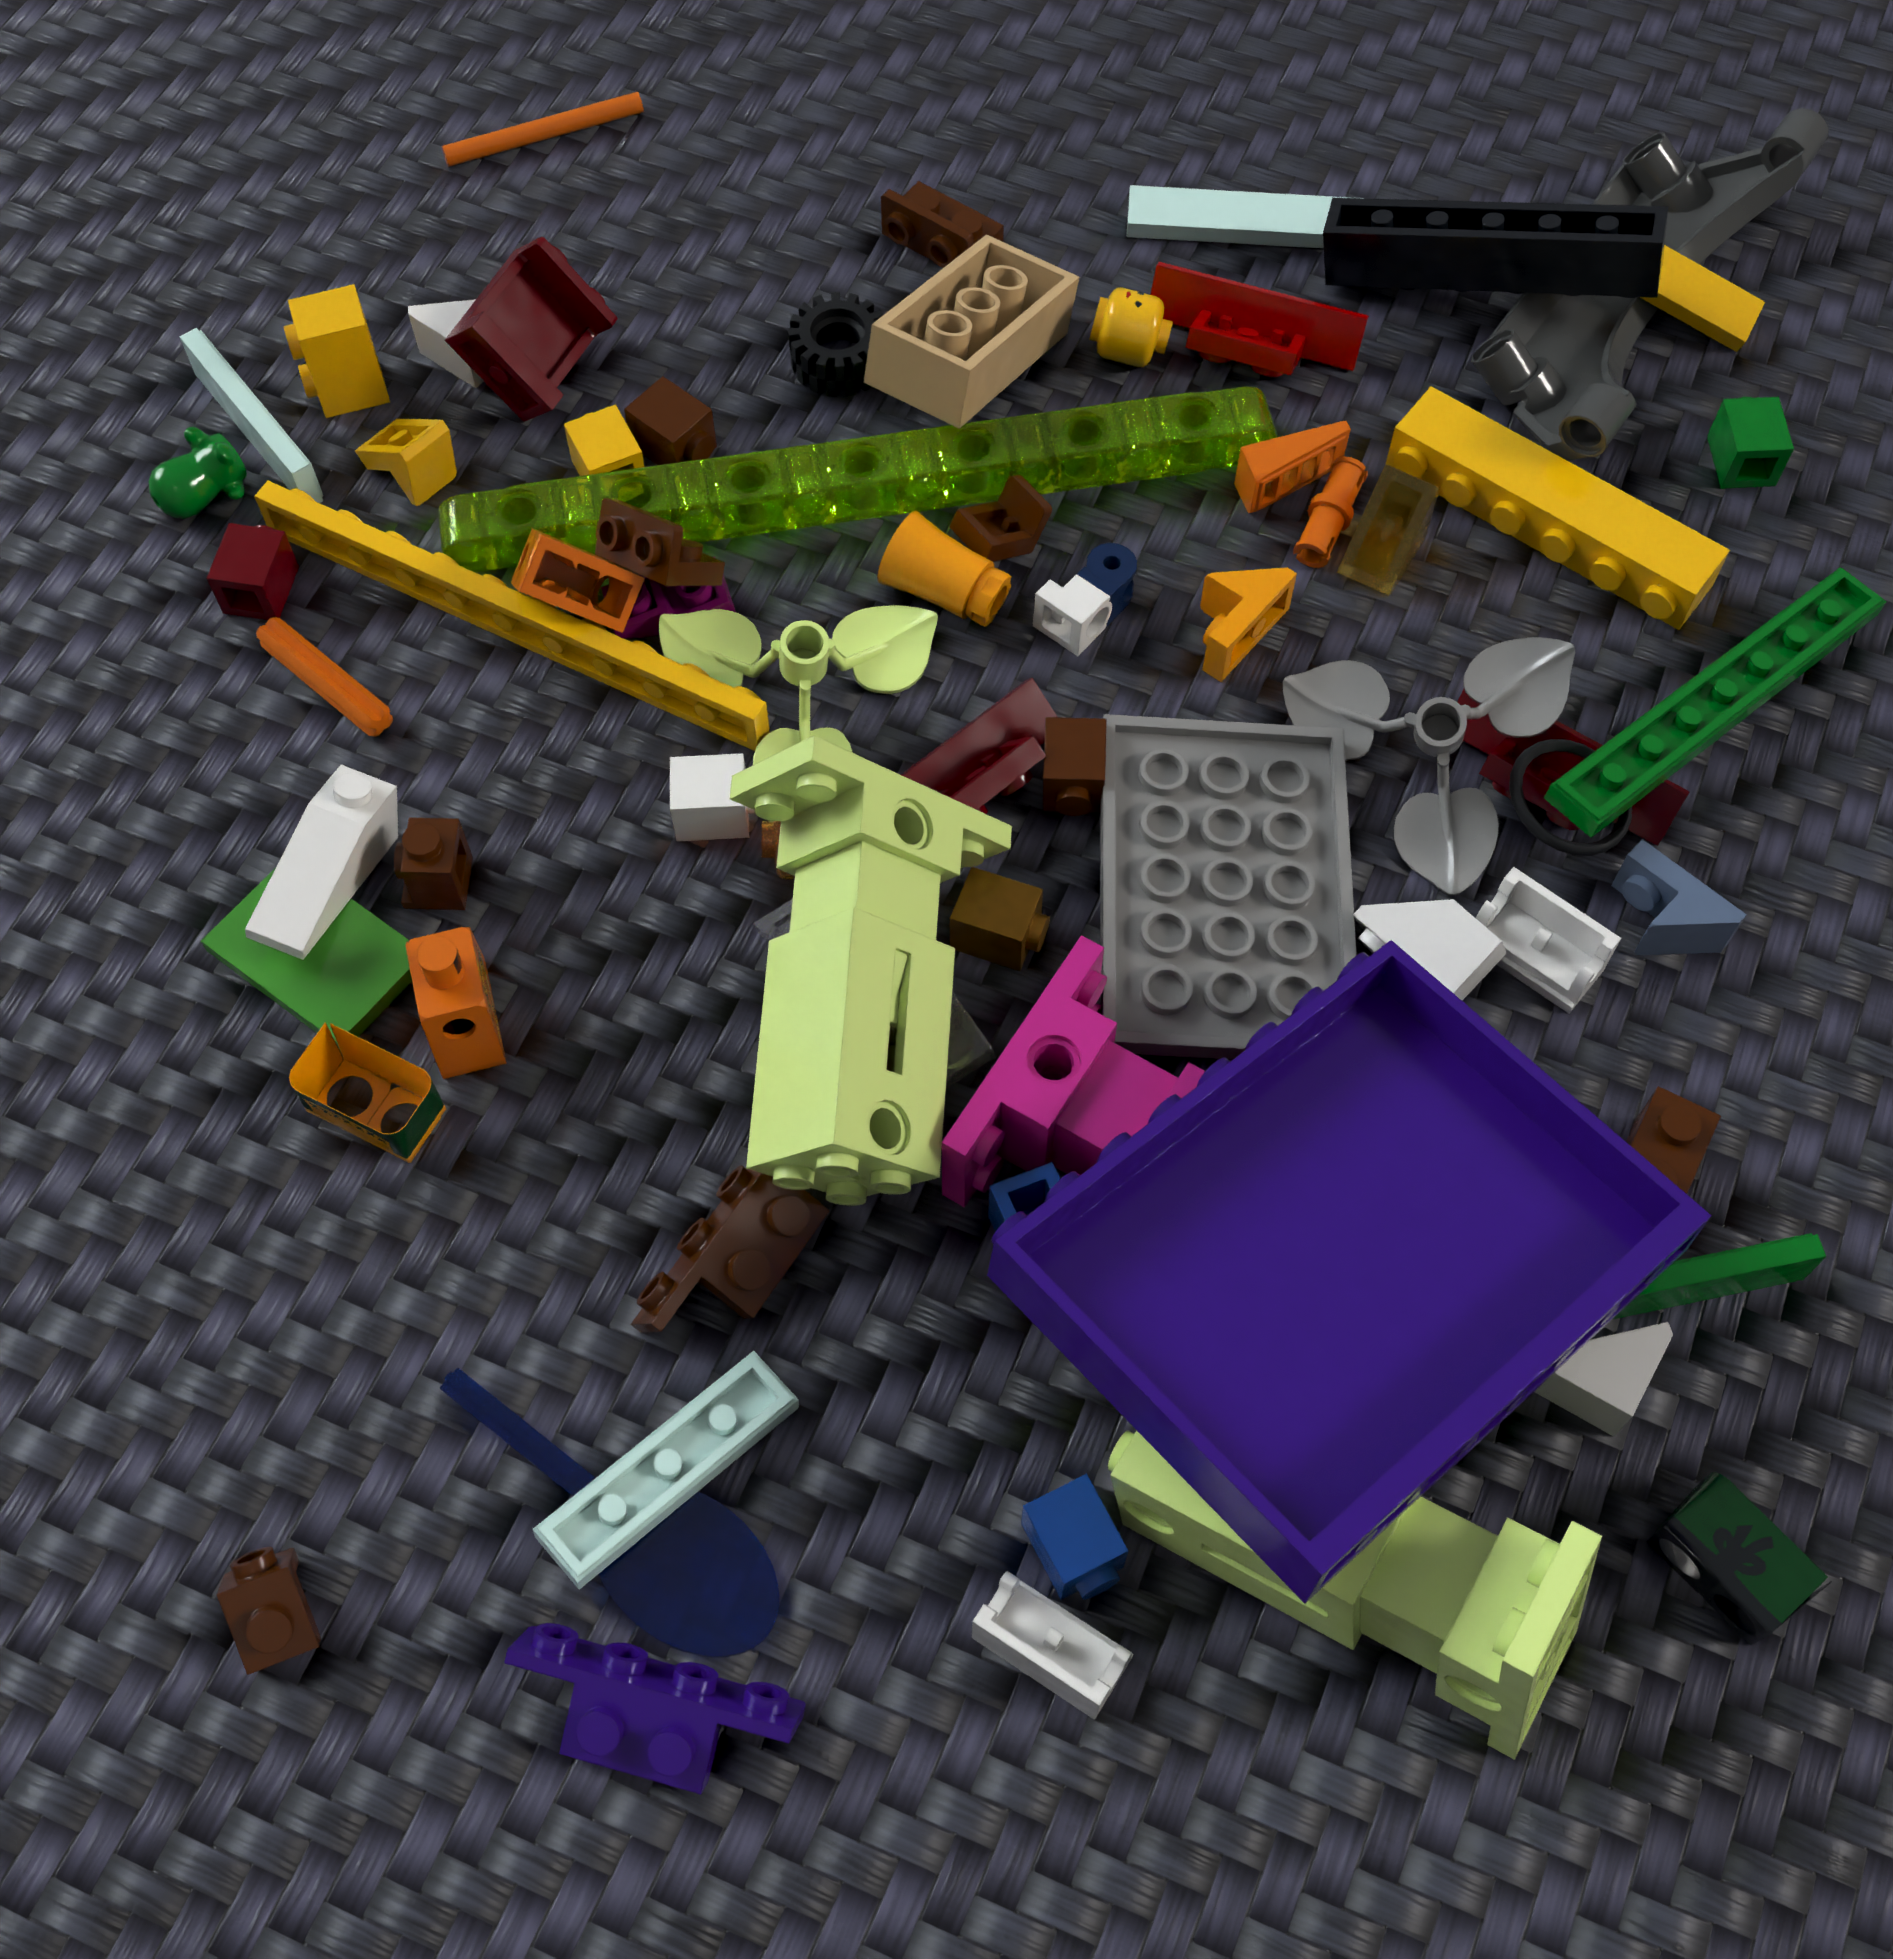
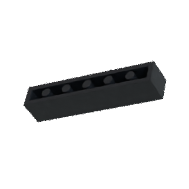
M1332 198L1323 230L1325 285L1347 286L1351 288L1382 287L1401 288L1404 290L1436 289L1455 290L1458 292L1490 291L1513 294L1543 293L1565 294L1568 296L1597 295L1621 296L1624 298H1657L1664 256L1668 206Z

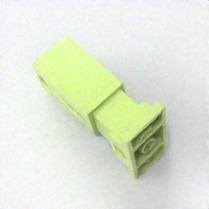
M814 735L732 775L730 800L755 810V814L762 819L781 821L776 868L795 876L789 933L769 940L746 1169L773 1176L772 1183L778 1187L792 1190L812 1188L826 1192V1200L831 1203L855 1206L866 1203V1197L878 1193L905 1194L911 1191V1185L940 1178L955 948L936 940L940 883L960 876L961 868L978 866L983 863L984 859L1009 850L1011 848L1012 826Z
M1137 1430L1135 1434L1130 1431L1123 1433L1111 1453L1108 1470L1112 1471L1110 1477L1124 1526L1351 1650H1354L1361 1635L1364 1634L1437 1674L1435 1695L1491 1725L1487 1745L1515 1760L1577 1632L1602 1535L1571 1521L1559 1544L1508 1517L1499 1535H1496L1420 1497L1304 1604Z

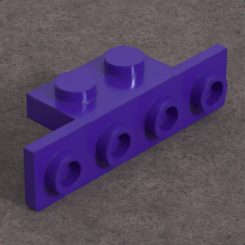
M554 1623L529 1626L507 1649L504 1661L508 1665L574 1683L559 1754L697 1794H702L708 1784L721 1725L789 1744L803 1719L806 1706L805 1702L789 1697V1693L784 1688L772 1683L751 1682L744 1685L719 1678L716 1670L704 1664L683 1662L673 1665L648 1658V1653L638 1646L628 1643L601 1645L578 1638V1633L572 1628Z

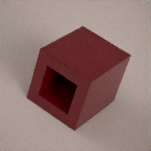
M229 523L206 579L223 614L269 620L272 617L280 618L299 565L285 531L276 530L265 525L247 526Z

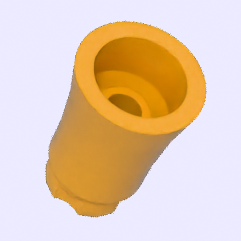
M913 511L902 521L892 536L882 557L877 580L879 584L910 593L962 619L968 617L979 625L986 627L994 620L997 612L1003 606L1011 588L1010 581L1012 576L995 568L994 562L970 550L941 531L918 511Z

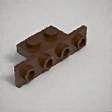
M743 1165L738 1166L719 1187L716 1196L721 1202L708 1220L700 1218L681 1238L677 1250L682 1255L669 1273L660 1272L643 1289L637 1299V1305L642 1309L630 1325L641 1333L662 1332L697 1282L701 1283L742 1318H754L830 1210L806 1190L778 1187L772 1183L773 1176L746 1169Z

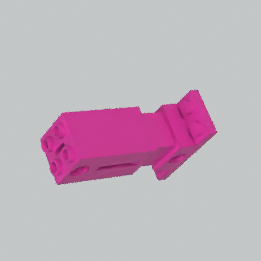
M1082 935L1080 936L942 1141L943 1196L965 1208L976 1189L985 1193L989 1186L993 1184L1001 1170L1004 1159L1026 1172L1053 1162L1055 1168L1066 1174L1076 1171L1081 1175L1097 1163L1102 1150L1116 1136L1124 1132L1133 1136L1148 1124L1151 1114L1165 1099L1174 1094H1177L1182 1099L1197 1087V1083L1205 1070L1192 1063H1187L1178 1078L1115 1043L1117 1023L1100 1014L1102 1005L1097 1003L1107 982V976L1101 974L1104 954L1103 946Z

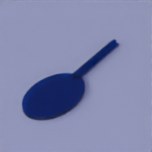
M457 1368L453 1373L450 1371L445 1377L446 1381L440 1386V1389L570 1495L574 1496L595 1479L586 1469L460 1368ZM699 1491L599 1573L601 1581L611 1598L638 1627L672 1648L698 1656L730 1657L754 1649L770 1634L779 1612L780 1596L776 1573L760 1541L733 1512Z

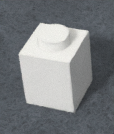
M743 753L670 757V813L676 842L749 838V814H755V810L729 799L732 775L746 769Z

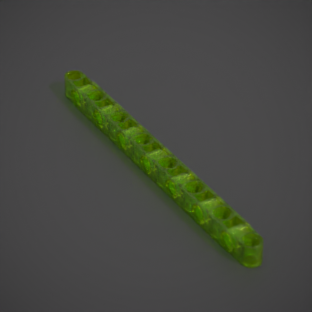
M1238 387L1202 393L1188 392L965 423L960 429L948 425L514 485L504 489L460 494L444 500L438 508L441 552L454 559L460 566L473 572L515 567L518 565L533 528L595 554L597 541L596 526L600 519L601 503L604 498L618 499L679 524L683 528L682 539L699 543L906 514L913 511L920 512L998 501L1008 478L1014 475H1022L1041 495L1238 465L1240 448L1242 446L1277 438L1278 435L1266 396L1261 389Z

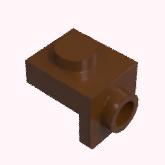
M1014 475L1008 478L998 501L957 509L949 527L967 545V548L992 562L1033 552L1052 513V506L1022 475Z
M263 1547L237 1558L230 1564L232 1571L224 1575L216 1594L247 1675L315 1649L320 1645L321 1636L296 1573L299 1560L294 1548H289L275 1554L272 1547Z

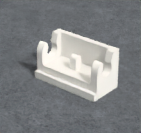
M1515 867L1504 877L1494 899L1491 902L1486 900L1476 917L1479 922L1502 940L1507 954L1497 965L1569 1014L1602 974L1621 940V937Z
M1006 1571L1001 1577L998 1584L999 1588L988 1605L983 1604L972 1621V1639L1095 1720L1134 1654L1022 1582L1015 1575Z

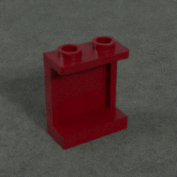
M539 237L514 250L444 341L525 422L554 409L563 397V393L557 388L594 337L612 328L618 318L606 305L601 294L589 287L568 264L565 255L558 248L551 245L544 237Z

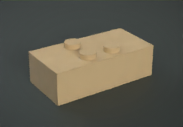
M986 234L872 324L864 383L960 429L1068 333L1080 277Z

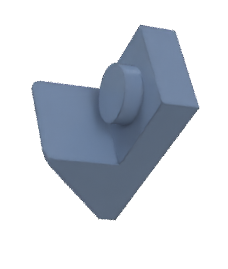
M1643 839L1627 854L1611 885L1623 894L1630 905L1638 910L1646 911L1655 918L1634 951L1637 955L1721 953L1747 915Z

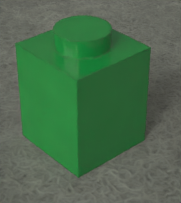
M1779 397L1723 399L1707 435L1720 489L1776 486L1794 451Z

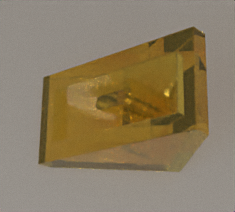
M1385 464L1337 573L1390 596L1426 538L1440 487L1389 464Z

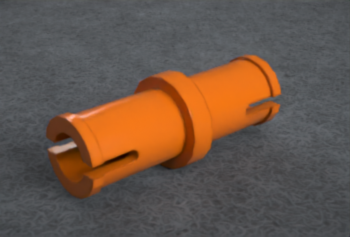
M1346 456L1337 458L1333 463L1332 471L1322 492L1312 498L1307 510L1310 518L1293 549V553L1297 554V560L1302 564L1312 568L1326 566L1340 532L1349 527L1354 516L1352 505L1368 476V471H1364L1365 465L1359 460Z

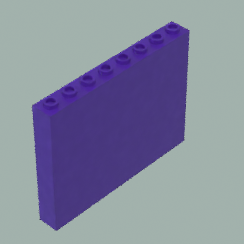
M1390 940L1370 956L1365 952L1356 955L1340 972L1337 981L1327 989L1323 990L1317 986L1307 992L1293 1009L1292 1015L1277 1026L1271 1021L1262 1026L1251 1037L1245 1047V1051L1232 1061L1223 1057L1213 1063L1201 1076L1197 1087L1182 1099L1177 1094L1165 1099L1151 1114L1148 1124L1133 1136H1130L1127 1132L1116 1136L1102 1150L1097 1163L1083 1174L1079 1175L1076 1171H1072L1063 1176L1048 1192L1045 1202L1030 1214L1026 1215L1023 1211H1019L1010 1216L1002 1223L992 1237L994 1245L987 1276L1305 1604L1687 1251L1712 1215L1396 943Z

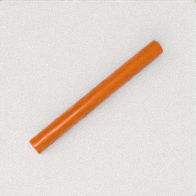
M637 91L443 145L442 151L446 163L450 167L643 113L644 108Z

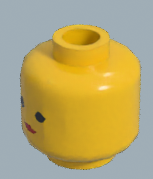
M1116 288L1111 292L1109 298L1100 296L1089 340L1097 342L1096 348L1100 357L1142 368L1150 362L1153 352L1165 353L1173 321L1163 319L1164 303L1160 298L1126 288Z

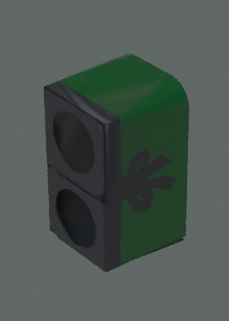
M1717 1472L1708 1474L1646 1541L1749 1645H1753L1773 1633L1831 1583L1829 1582L1816 1590L1828 1576L1730 1480Z

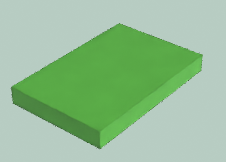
M274 869L201 940V943L208 953L314 1032L318 1033L326 1022L337 1046L338 1043L330 1023L359 1037L412 982L406 952V942L409 940L353 899L349 900L304 960L247 938L245 928L275 871Z

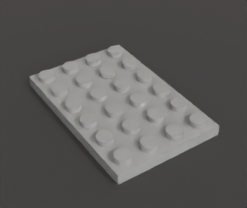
M1103 714V718L1107 719L1105 786H1103L1100 799V945L1104 947L1101 974L1107 976V982L1100 995V1005H1102L1100 1014L1117 1023L1115 1043L1134 1054L1214 1059L1226 1057L1227 1059H1234L1245 1051V1047L1251 1037L1262 1026L1271 1021L1277 1026L1292 1015L1293 1009L1307 992L1317 986L1323 990L1327 989L1337 981L1343 968L1356 956L1343 728Z

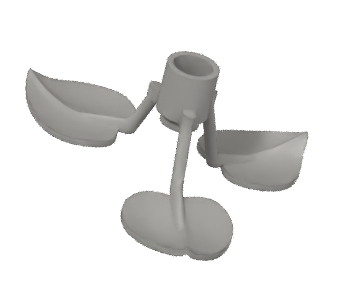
M1527 637L1504 641L1486 648L1472 660L1463 678L1465 692L1473 701L1479 704L1476 708H1470L1466 704L1461 706L1451 698L1436 697L1426 701L1419 708L1417 714L1408 712L1404 717L1382 721L1380 719L1387 712L1390 703L1387 684L1381 674L1373 667L1362 662L1350 660L1329 662L1309 671L1285 677L1282 684L1284 701L1289 718L1295 726L1343 728L1345 761L1359 759L1369 751L1373 742L1374 730L1387 733L1405 728L1414 729V740L1419 749L1437 759L1439 795L1420 793L1410 798L1402 806L1394 824L1396 849L1403 861L1417 874L1428 880L1445 894L1458 895L1471 886L1487 867L1496 846L1499 823L1494 805L1483 791L1470 787L1450 793L1449 755L1455 752L1462 744L1467 719H1480L1488 714L1493 728L1508 737L1530 738L1548 730L1562 714L1568 698L1575 646L1572 643L1558 639Z

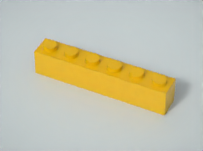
M1432 386L1429 387L1394 428L1385 463L1386 466L1397 471L1404 478L1413 480L1440 495L1452 505L1461 507L1488 522L1500 532L1511 535L1543 553L1548 559L1558 562L1591 580L1601 589L1610 591L1644 610L1649 616L1660 619L1680 630L1712 588L1730 550Z

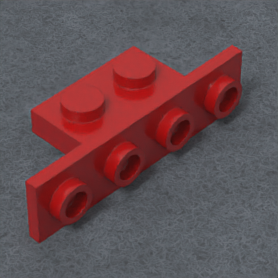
M1158 262L1156 265L1150 294L1163 301V319L1173 321L1175 325L1190 328L1185 348L1199 351V355L1208 361L1226 363L1234 360L1249 364L1253 371L1270 377H1277L1282 374L1292 375L1300 358L1354 371L1369 317L1365 314L1163 262Z

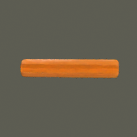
M272 617L269 618L265 625L259 626L256 636L260 640L261 647L368 736L377 737L384 729L391 726L393 717L385 703L284 620Z

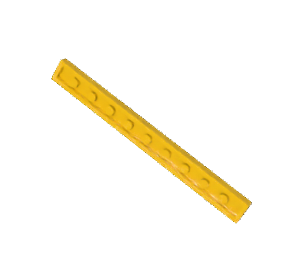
M267 480L254 496L266 526L285 531L291 543L753 751L756 750L761 740L770 733L767 704L748 688L729 686L711 678L696 665L690 663L682 665L658 654L656 650L644 642L637 640L630 642L608 632L601 624L586 618H576L558 610L554 605L511 589L502 580L493 575H480L466 569L444 553H430L412 545L406 538L394 531L383 532L363 523L356 515L347 510L340 509L336 511L322 505L300 489L293 488L289 490Z

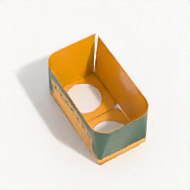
M325 1022L295 1063L289 1075L290 1084L307 1112L411 1163L446 1110L430 1075L424 1069L330 1023L338 1043L337 1046ZM350 1076L366 1080L373 1092L372 1101L368 1108L361 1114L349 1117L329 1107L327 1104V1095L330 1088L340 1079ZM392 1083H394V1084L400 1086V1087L393 1088V1089L390 1091V1088H391L390 1086H391ZM403 1103L418 1106L402 1129L394 1133L381 1132L382 1119L389 1109Z

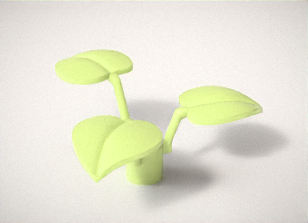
M894 605L865 608L844 617L834 629L832 639H829L827 632L819 624L808 620L796 621L784 629L780 640L772 641L771 650L759 661L762 643L755 625L745 616L733 611L712 609L685 614H661L659 618V636L664 657L682 665L684 663L696 665L711 678L732 687L742 686L744 675L751 678L758 677L774 661L779 659V668L783 677L791 684L799 686V731L791 728H779L768 733L756 747L753 756V765L814 735L852 752L850 743L839 730L826 727L810 731L811 686L820 682L825 676L828 658L840 671H847L853 668L855 680L862 688L881 694L902 692L916 684L927 667L938 615L934 611L911 606Z

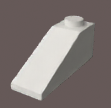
M340 765L307 805L245 928L247 938L304 960L397 840V786L344 765Z

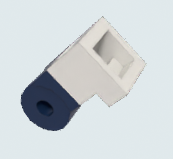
M1101 544L1091 550L1087 556L1086 567L1081 569L1064 587L1050 579L1035 593L1033 627L1076 656H1079L1131 602L1134 588L1133 577L1137 570V559L1134 553L1129 548L1120 544Z

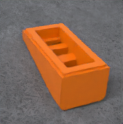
M1340 421L1242 446L1240 448L1234 485L1247 512L1259 511L1330 473L1334 461L1345 455L1351 430L1348 422Z

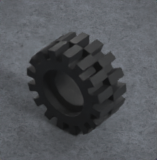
M831 292V301L827 302L824 301L822 295L813 297V308L805 302L798 307L799 316L792 315L790 328H788L791 367L793 373L797 372V380L802 385L809 381L810 390L817 394L823 386L827 387V396L837 397V389L845 388L846 397L856 395L855 386L858 384L864 391L871 388L872 386L864 383L871 327L875 321L883 316L880 309L874 312V303L868 299L859 305V295L849 293L847 301H843L840 299V292ZM836 339L849 340L856 343L854 346L842 350H832L820 346L825 342Z

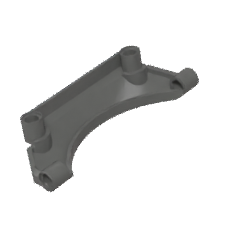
M1805 108L1795 109L1784 117L1764 147L1700 163L1699 165L1695 161L1684 164L1666 134L1660 132L1639 143L1625 156L1621 167L1592 204L1668 206L1665 245L1700 264L1722 243L1772 205L1797 183L1828 139L1829 129L1826 121L1817 112ZM1523 293L1487 341L1474 352L1471 362L1502 405H1510L1520 401L1514 410V414L1523 427L1545 449L1567 461L1585 457H1597L1604 452L1637 405L1631 392L1622 387L1623 371L1629 353L1638 336L1658 310V307L1640 297L1624 298L1621 296H1568L1565 294Z

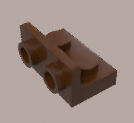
M920 181L904 196L890 189L881 196L882 234L889 237L895 243L904 245L925 256L942 268L986 234L1003 242L1004 225Z
M604 498L602 500L600 519L596 526L597 541L595 555L665 586L722 585L725 562L702 553V544L682 539L683 528L681 525L615 498Z

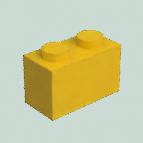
M355 284L288 300L294 324L283 326L287 342L294 360L305 358L306 364L298 365L306 395L308 399L319 397L325 417H334L390 403L381 366Z

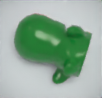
M188 427L184 432V437L192 451L160 463L151 472L148 481L149 494L163 513L172 518L187 519L202 511L221 491L225 492L230 499L237 500L242 498L245 492L243 480L247 477V471L240 456L223 435L219 433L207 435L197 427Z

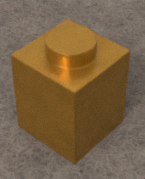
M971 867L950 916V946L954 947L956 951L1021 971L1028 951H1040L1048 930L1050 916L1042 914L1043 889Z

